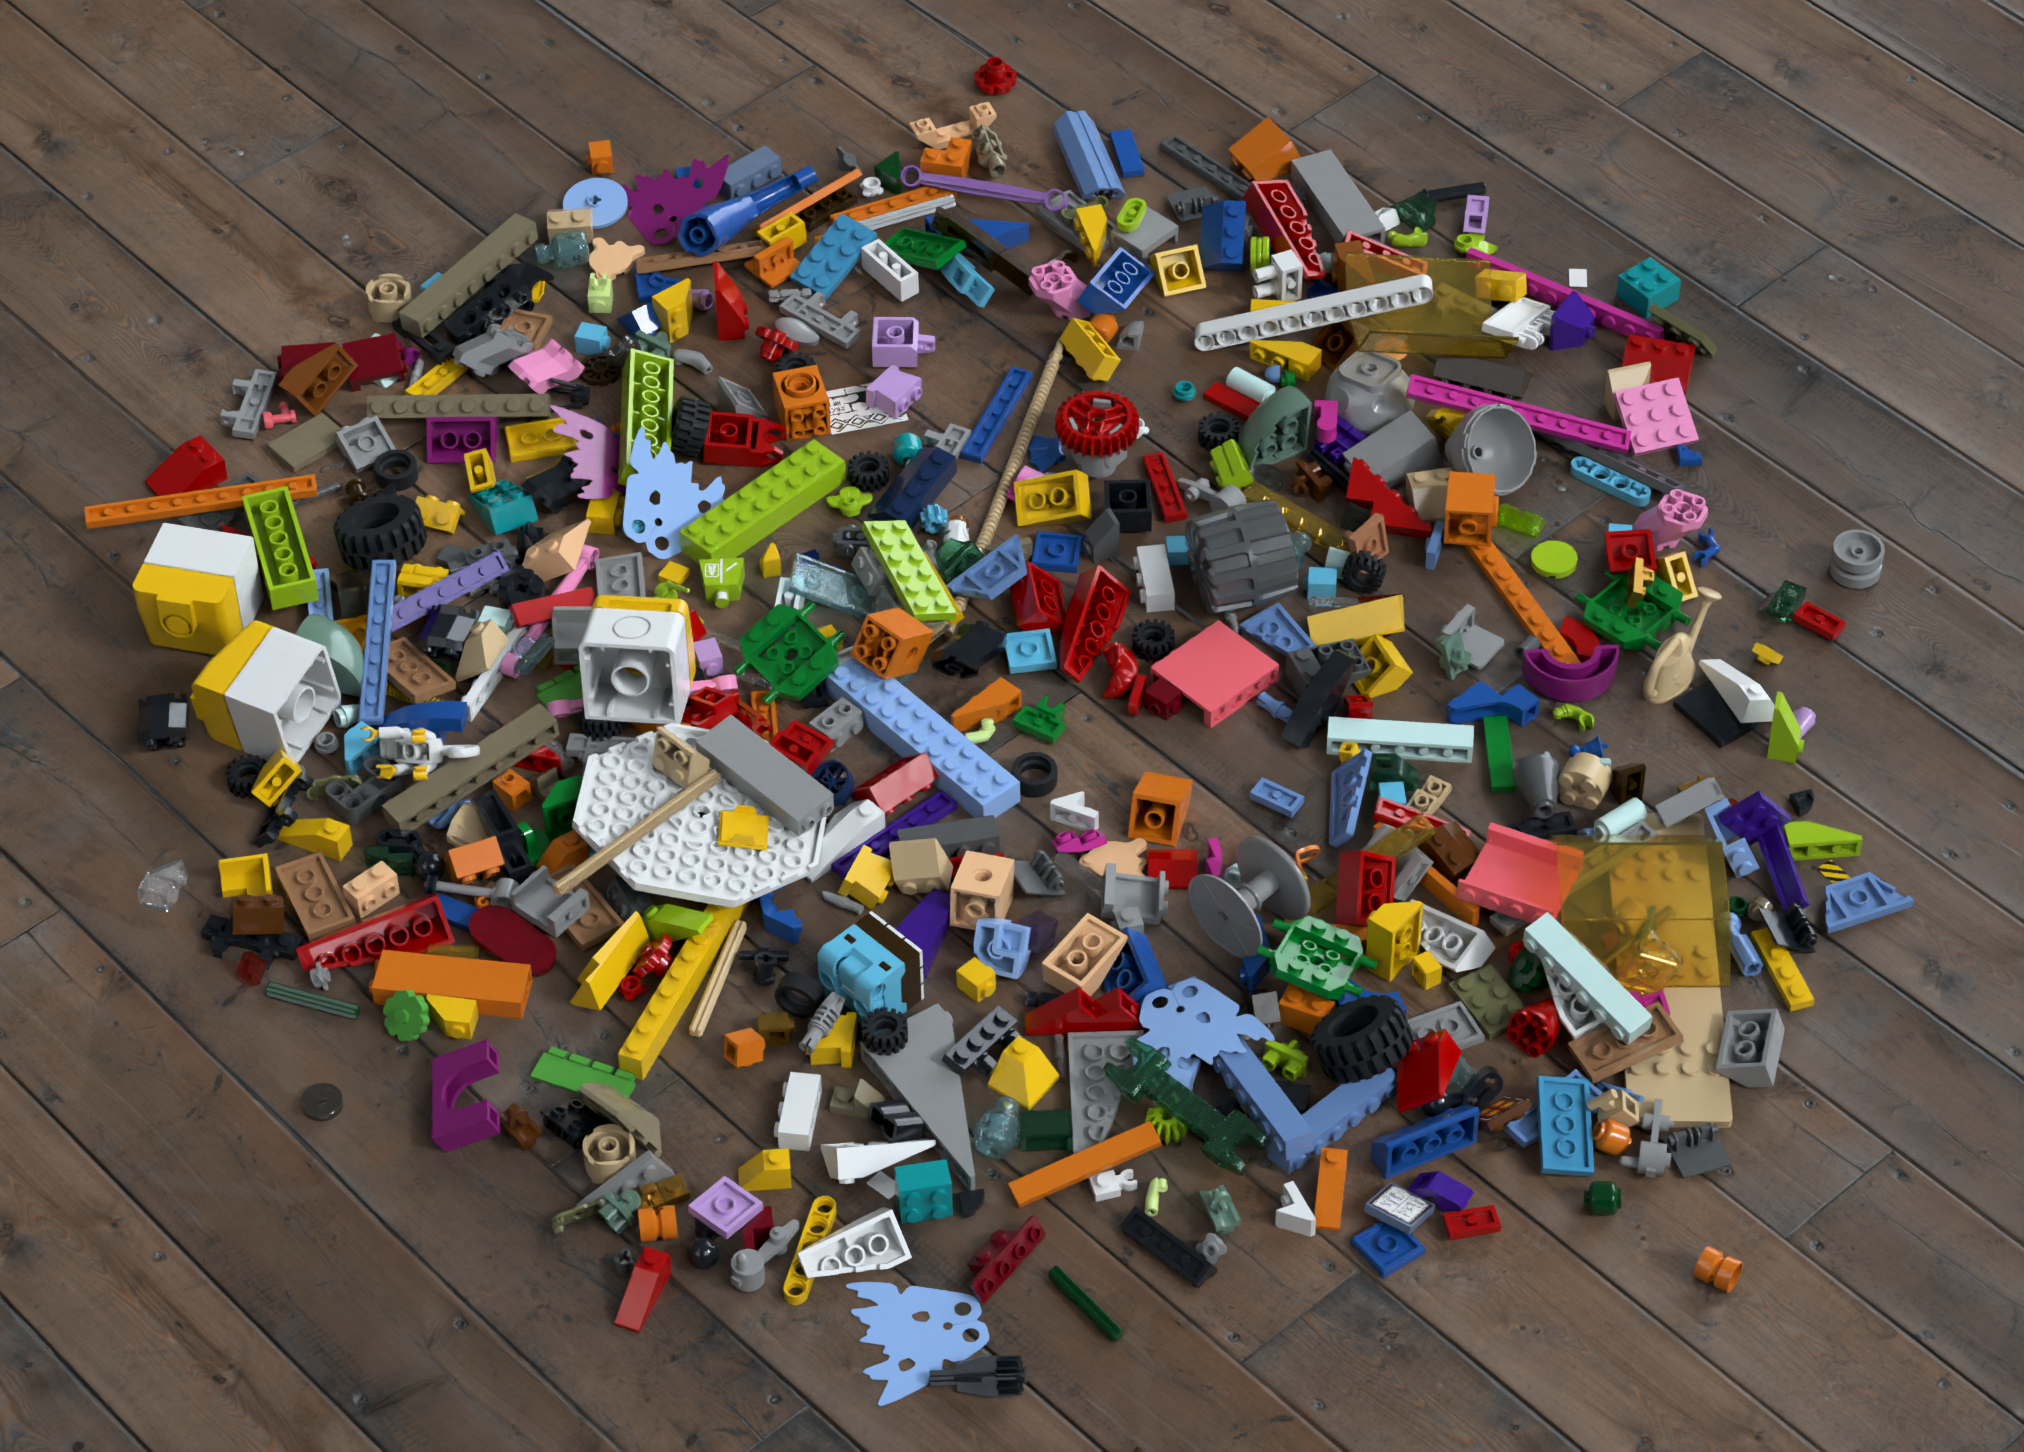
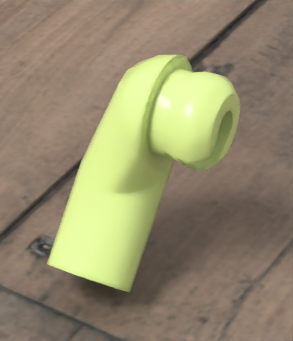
M982 719V727L979 731L965 733V737L974 744L988 741L995 732L996 726L993 719Z
M1156 1177L1150 1182L1145 1199V1213L1148 1216H1156L1158 1214L1159 1192L1164 1193L1168 1190L1167 1180L1164 1178L1158 1179Z

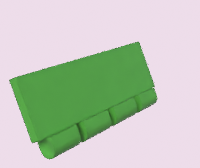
M580 664L573 667L574 672L569 669L554 677L555 684L552 680H548L535 687L538 693L537 699L546 709V703L551 701L583 698Z
M553 1046L548 1053L544 1052L530 1075V1078L578 1095H580L578 1088L586 1083L611 1085L628 1097H630L636 1086L634 1082L636 1075L634 1073L617 1069L614 1074L615 1067L595 1061L592 1068H590L592 1059L574 1053L569 1057L568 1051Z

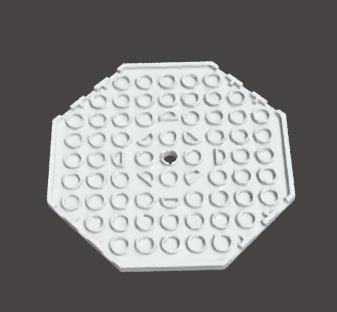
M669 723L663 726L694 749H696L695 741L709 731L708 729L676 723ZM649 731L637 736L636 740L626 744L622 742L608 748V752L598 755L595 753L588 756L572 828L596 852L603 849L684 790V788L652 765L657 732ZM721 776L719 783L668 818V820L608 862V864L634 890L735 908L817 872L826 817L815 823L811 830L797 836ZM737 805L755 807L757 815L769 816L767 851L718 845L720 810L733 812ZM699 812H702V813H705L706 815H703L702 818H701V817H700V814H698V813H699Z

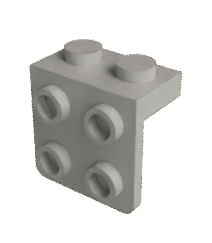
M1467 604L1461 611L1455 613L1453 620L1448 625L1445 624L1443 626L1440 636L1443 634L1450 636L1456 631L1461 633L1465 651L1470 652L1472 655V662L1468 665L1481 670L1504 646V639L1475 625V607Z

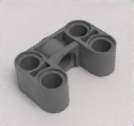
M371 755L364 760L363 766L366 781L355 789L339 780L332 781L326 786L329 809L345 823L353 826L361 824L374 813L382 810V805L390 798H394L403 792L401 776H394L391 779L376 778L381 773L380 768H376V765H392L383 757Z

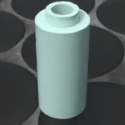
M1239 367L1233 368L1226 380L1227 387L1259 403H1262L1266 398L1275 393L1276 390L1275 386Z
M1632 798L1594 822L1595 835L1599 839L1608 842L1641 820H1645L1647 818V810L1644 804L1639 799Z

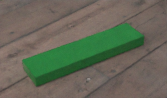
M1507 715L1483 716L1491 793L1516 792V785L1512 778L1514 766Z

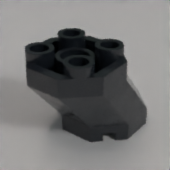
M563 454L554 465L525 477L520 485L547 508L558 514L562 507L582 499L578 497L579 494L584 493L581 488L590 485L592 480L571 478L570 474L574 472L573 468L577 464Z
M438 604L437 607L432 605L431 614L419 636L417 647L420 648V652L427 653L428 657L441 658L442 655H448L450 659L460 661L465 641L471 633L470 629L478 622L481 613L474 609H471L470 613H466L465 607Z
M980 620L975 621V624H961L955 637L932 652L930 659L932 668L948 676H954V673L957 672L961 673L960 678L977 677L980 667L1005 651L1007 633L1002 630H995L989 627L987 622Z
M175 693L147 696L146 702L143 699L138 700V743L143 747H147V751L162 750V746L171 745V748L186 746V741L190 740V701L186 694H180L181 698H175Z

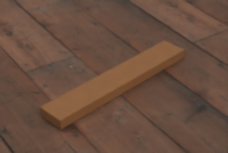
M761 239L724 245L703 257H697V254L691 251L636 258L634 262L637 274L708 264L713 263V261L721 262L753 257L766 249L764 240Z

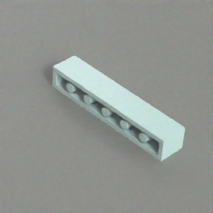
M1329 717L1326 754L1338 755L1343 742L1357 743L1360 752L1365 748L1372 752V757L1472 763L1474 726Z
M1548 912L1525 929L1523 942L1527 950L1535 953L1541 959L1544 967L1552 970L1558 976L1562 985L1567 988L1569 987L1576 994L1580 1003L1587 1005L1593 1011L1595 1017L1611 1029L1612 1034L1618 1040H1622L1628 1046L1650 1029L1653 1016Z

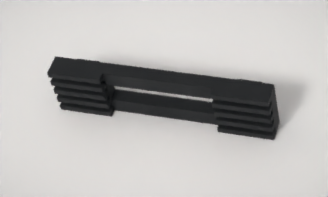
M400 317L392 322L393 329L414 342L439 365H442V362L446 363V359L450 361V357L452 359L455 358L452 355L455 346L434 330L426 335L436 343L432 346L424 339L402 329Z

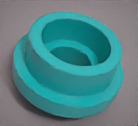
M1180 381L1174 387L1173 395L1180 401H1189L1195 397L1196 389L1191 382Z

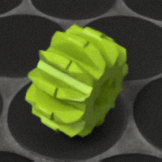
M1167 1100L1164 1105L1156 1102L1154 1108H1149L1145 1123L1151 1121L1160 1140L1165 1141L1167 1145L1170 1140L1178 1143L1180 1137H1185L1189 1126V1119L1185 1108H1179L1177 1102L1169 1105Z

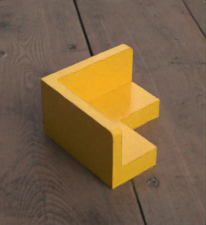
M267 853L218 860L223 898L240 896L242 894L251 896L273 894Z

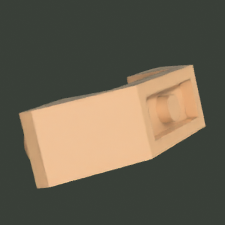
M985 102L969 107L968 121L936 129L930 118L910 122L909 126L918 140L935 149L947 148L951 137L971 140L970 135L981 124L989 127L997 118V114L991 104Z

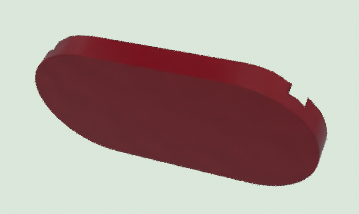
M489 905L478 909L471 916L469 931L472 941L498 961L530 964L532 975H536V977L547 974L554 967L557 951L553 941L510 909L499 905Z

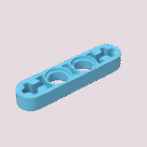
M1579 456L1572 459L1570 473L1573 477L1632 505L1642 507L1649 504L1651 490L1648 486L1586 457ZM1604 475L1606 478L1598 479L1595 476ZM1616 484H1623V485H1625L1626 487H1625V488H1617V487H1615L1614 485H1616Z

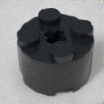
M527 568L500 578L498 587L500 608L509 610L512 604L546 597L543 580L534 574L533 570Z

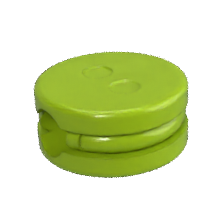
M1263 236V238L1251 237L1250 272L1251 277H1253L1254 269L1270 265V238L1268 236Z

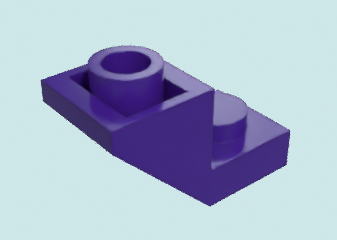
M1440 1171L1420 1173L1408 1189L1409 1192L1419 1197L1428 1198L1432 1196L1442 1212L1464 1209L1474 1193L1471 1188Z

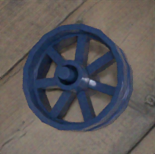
M824 761L810 775L820 784H824L823 786L833 793L834 806L845 803L855 789L853 775L840 761ZM846 772V777L839 779L842 773Z

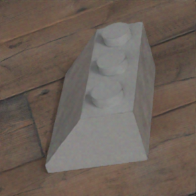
M1777 1008L1727 1012L1716 1064V1071L1748 1088L1773 1087L1785 1031Z

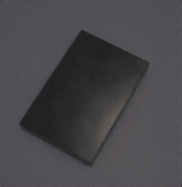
M1710 680L1673 701V707L1720 748L1757 728L1758 722L1741 723Z

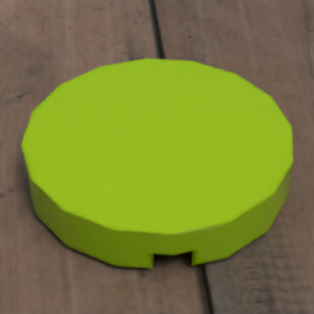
M1560 541L1539 543L1531 553L1532 568L1536 573L1546 578H1549V576H1555V579L1567 577L1575 571L1578 562L1577 553L1573 547Z

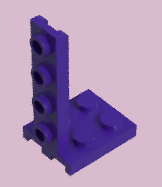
M1761 791L1755 792L1718 815L1720 823L1741 839L1745 838L1749 845L1756 842L1759 843L1784 913H1787L1788 907L1791 904H1797L1802 909L1810 905L1781 828L1791 822L1789 813Z

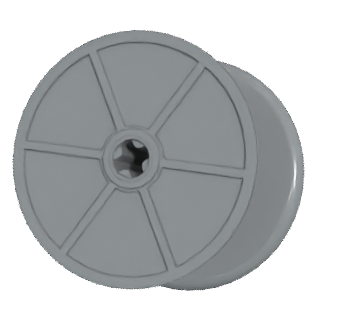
M1247 836L1238 844L1236 860L1240 874L1245 882L1238 885L1239 890H1236L1223 879L1210 874L1195 876L1188 886L1190 906L1200 926L1216 944L1238 958L1256 956L1260 944L1262 945V931L1253 911L1254 909L1260 910L1263 905L1279 917L1288 920H1298L1308 914L1311 906L1310 892L1299 868L1280 847L1259 836Z

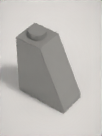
M1707 778L1657 804L1655 807L1658 811L1655 812V815L1661 825L1665 824L1666 827H1671L1705 810L1704 808L1725 799L1715 778Z

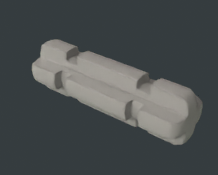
M803 288L802 291H799V289H783L781 292L770 290L768 293L769 302L778 303V301H782L783 303L793 293L803 299H809L812 297L811 289Z

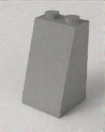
M1411 410L1342 453L1345 460L1343 466L1349 475L1353 457L1358 460L1363 459L1369 465V470L1374 475L1378 474L1385 480L1388 488L1406 481L1407 473L1434 470L1444 465L1435 436Z

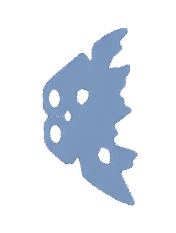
M641 427L636 435L630 459L632 467L638 471V474H632L627 478L623 528L625 534L635 542H646L648 551L659 559H667L682 552L679 531L705 514L699 511L698 504L702 500H706L711 504V508L708 510L710 511L723 502L725 485L719 476L704 491H700L698 483H691L692 461H689L687 464L681 462L676 464L674 454L670 452L669 445L666 442L663 443L656 459L653 460L650 452L651 441L645 439V429ZM655 490L660 494V503L657 505H653L649 501L650 495ZM656 518L662 520L661 526H657L654 521ZM634 520L644 522L645 531L643 533L637 534L632 530L631 524ZM657 537H665L668 540L669 546L666 550L661 551L655 546Z
M1191 978L1179 982L1174 986L1173 990L1163 988L1151 992L1143 1000L1139 1017L1142 1026L1150 1029V1031L1136 1039L1133 1058L1135 1089L1140 1091L1156 1072H1159L1166 1080L1174 1079L1179 1081L1178 1059L1180 1057L1188 1059L1192 1054H1195L1212 1065L1213 1057H1216L1219 1051L1227 1053L1247 1052L1237 1034L1247 1035L1256 1041L1261 1037L1274 1041V1036L1253 1015L1244 1014L1236 1016L1239 1011V1005L1199 979ZM1187 986H1195L1198 992L1195 996L1188 998L1182 995V990ZM1162 996L1168 999L1167 1005L1163 1008H1155L1152 1005L1153 1000L1157 997ZM1179 1006L1185 1007L1183 1012L1179 1013L1176 1011ZM1206 1012L1210 1016V1022L1201 1023L1196 1019L1197 1014ZM1161 1047L1169 1048L1170 1056L1159 1059L1158 1050Z
M855 1282L846 1285V1288L858 1291L857 1297L870 1299L878 1304V1306L851 1309V1312L854 1316L859 1317L862 1323L871 1326L866 1332L867 1335L862 1337L860 1341L884 1345L883 1354L890 1355L887 1361L866 1368L863 1371L864 1374L870 1375V1378L873 1380H888L879 1399V1406L895 1402L929 1384V1371L942 1370L944 1359L951 1362L963 1361L980 1350L989 1341L987 1326L977 1320L982 1314L978 1299L974 1296L918 1286H910L902 1294H899L895 1285L881 1282ZM960 1302L968 1303L971 1306V1312L968 1315L960 1316L954 1311L955 1305ZM924 1311L929 1313L930 1319L927 1322H920L914 1320L912 1315ZM944 1323H951L952 1328L950 1330L944 1329ZM966 1329H976L979 1332V1338L974 1342L965 1341L962 1334ZM909 1358L915 1362L913 1368L907 1371H900L898 1365L900 1361Z

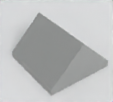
M720 376L716 379L718 403L724 412L752 414L753 418L761 419L769 417L750 389Z

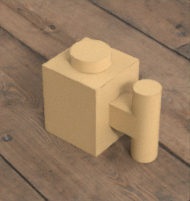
M1610 1089L1587 1101L1589 1110L1592 1111L1598 1108V1121L1610 1118L1626 1125L1628 1128L1639 1123L1638 1101L1623 1090L1616 1092L1615 1089Z

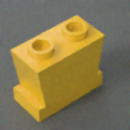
M863 845L838 893L845 897L850 894L873 911L877 903L883 904L889 892L885 890L886 886L892 887L895 881L891 860L871 853L872 849Z
M847 1012L846 1016L840 1015L828 1036L819 1041L812 1054L806 1053V1055L811 1057V1065L841 1064L843 1068H852L858 1031L856 1012Z

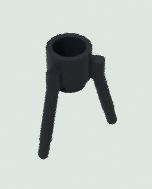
M555 378L549 379L552 383L572 388L553 387L547 390L571 394V401L575 403L558 407L570 410L583 409V405H589L590 387Z

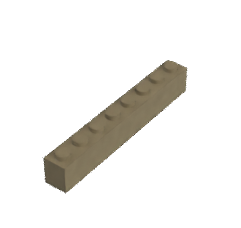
M517 213L512 215L399 312L402 329L420 338L425 337L530 245L535 243L538 239L536 223Z
M551 395L367 396V417L378 416L379 420L427 419V417L551 418Z
M540 703L527 709L522 715L507 722L505 726L487 735L485 739L477 743L476 745L480 747L479 756L451 759L436 771L427 775L428 780L419 781L409 786L396 797L390 798L382 805L385 820L393 829H417L559 736L557 719Z

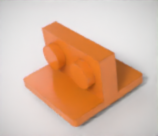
M787 236L754 255V258L745 262L744 266L763 283L773 288L789 279L801 262L794 258L793 240Z

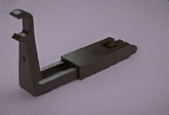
M942 207L936 208L931 223L933 228L943 236L964 240L967 246L962 250L964 253L990 272L997 271L1028 295L1034 294L1029 286V277L1032 270L1005 251L1006 246L958 211L954 210L950 214ZM1064 250L1048 263L1054 261L1064 262L1063 260L1070 259L1076 263L1078 255L1072 250Z

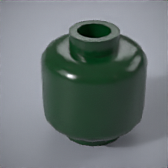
M1594 1181L1590 1183L1589 1191H1584V1207H1589L1591 1214L1594 1216L1615 1215L1617 1209H1622L1621 1188H1617L1616 1183L1613 1181Z

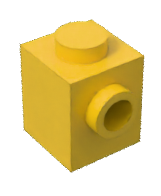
M972 958L956 970L957 987L977 1003L985 997L991 996L996 990V973L990 966L984 965L977 958Z

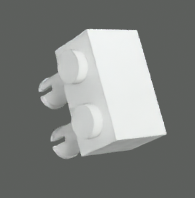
M1292 249L1271 255L1269 266L1253 270V277L1256 283L1270 279V282L1252 287L1255 299L1270 295L1276 296L1280 301H1296L1301 299L1303 265Z

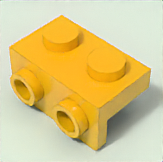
M426 495L425 498L417 496L416 499L425 528L454 535L459 517H464L466 513L459 503L447 500L446 503L440 502L439 498L431 495Z

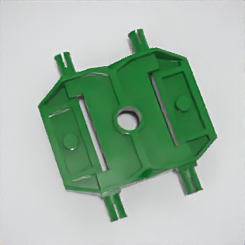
M1606 569L1604 576L1613 582L1592 599L1578 592L1574 598L1575 601L1585 606L1584 625L1619 645V647L1628 650L1642 651L1646 646H1650L1655 651H1658L1662 642L1656 640L1655 637L1660 631L1668 629L1676 621L1688 626L1692 620L1691 617L1680 610L1683 592L1655 575L1651 587L1643 586L1646 587L1644 597L1653 603L1639 600L1635 609L1626 607L1628 573L1610 574L1609 569ZM1656 605H1658L1666 611L1662 612L1661 610L1657 609Z
M812 600L798 610L781 604L776 605L739 638L744 658L733 668V671L740 676L750 667L768 682L772 690L761 698L767 706L777 697L789 701L802 700L839 667L838 653L836 651L838 648L836 645L847 636L839 629L831 638L827 639L808 621L807 616L817 608ZM792 625L795 626L791 631H788L784 635V637L780 641H778L774 646L768 648L763 656H758L779 636H781L787 629H789ZM791 652L797 653L795 659L786 660L787 655Z
M1309 915L1290 924L1275 918L1272 928L1285 933L1283 941L1277 950L1269 949L1260 944L1256 952L1257 955L1270 960L1269 964L1271 966L1269 971L1275 977L1326 999L1340 1000L1345 992L1360 998L1364 988L1350 983V978L1360 965L1374 971L1378 964V961L1364 956L1360 937ZM1316 944H1318V945H1320V946H1322V947H1325V948H1327V949H1329V950L1326 951V950H1324V949H1321V948L1317 947ZM1340 954L1346 956L1347 958L1345 959L1340 957Z

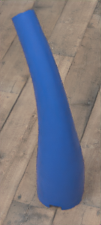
M808 165L745 195L708 205L691 213L680 222L681 227L680 232H678L680 244L687 252L691 251L697 254V257L709 255L727 244L754 219L798 192L817 183L818 178L814 169Z

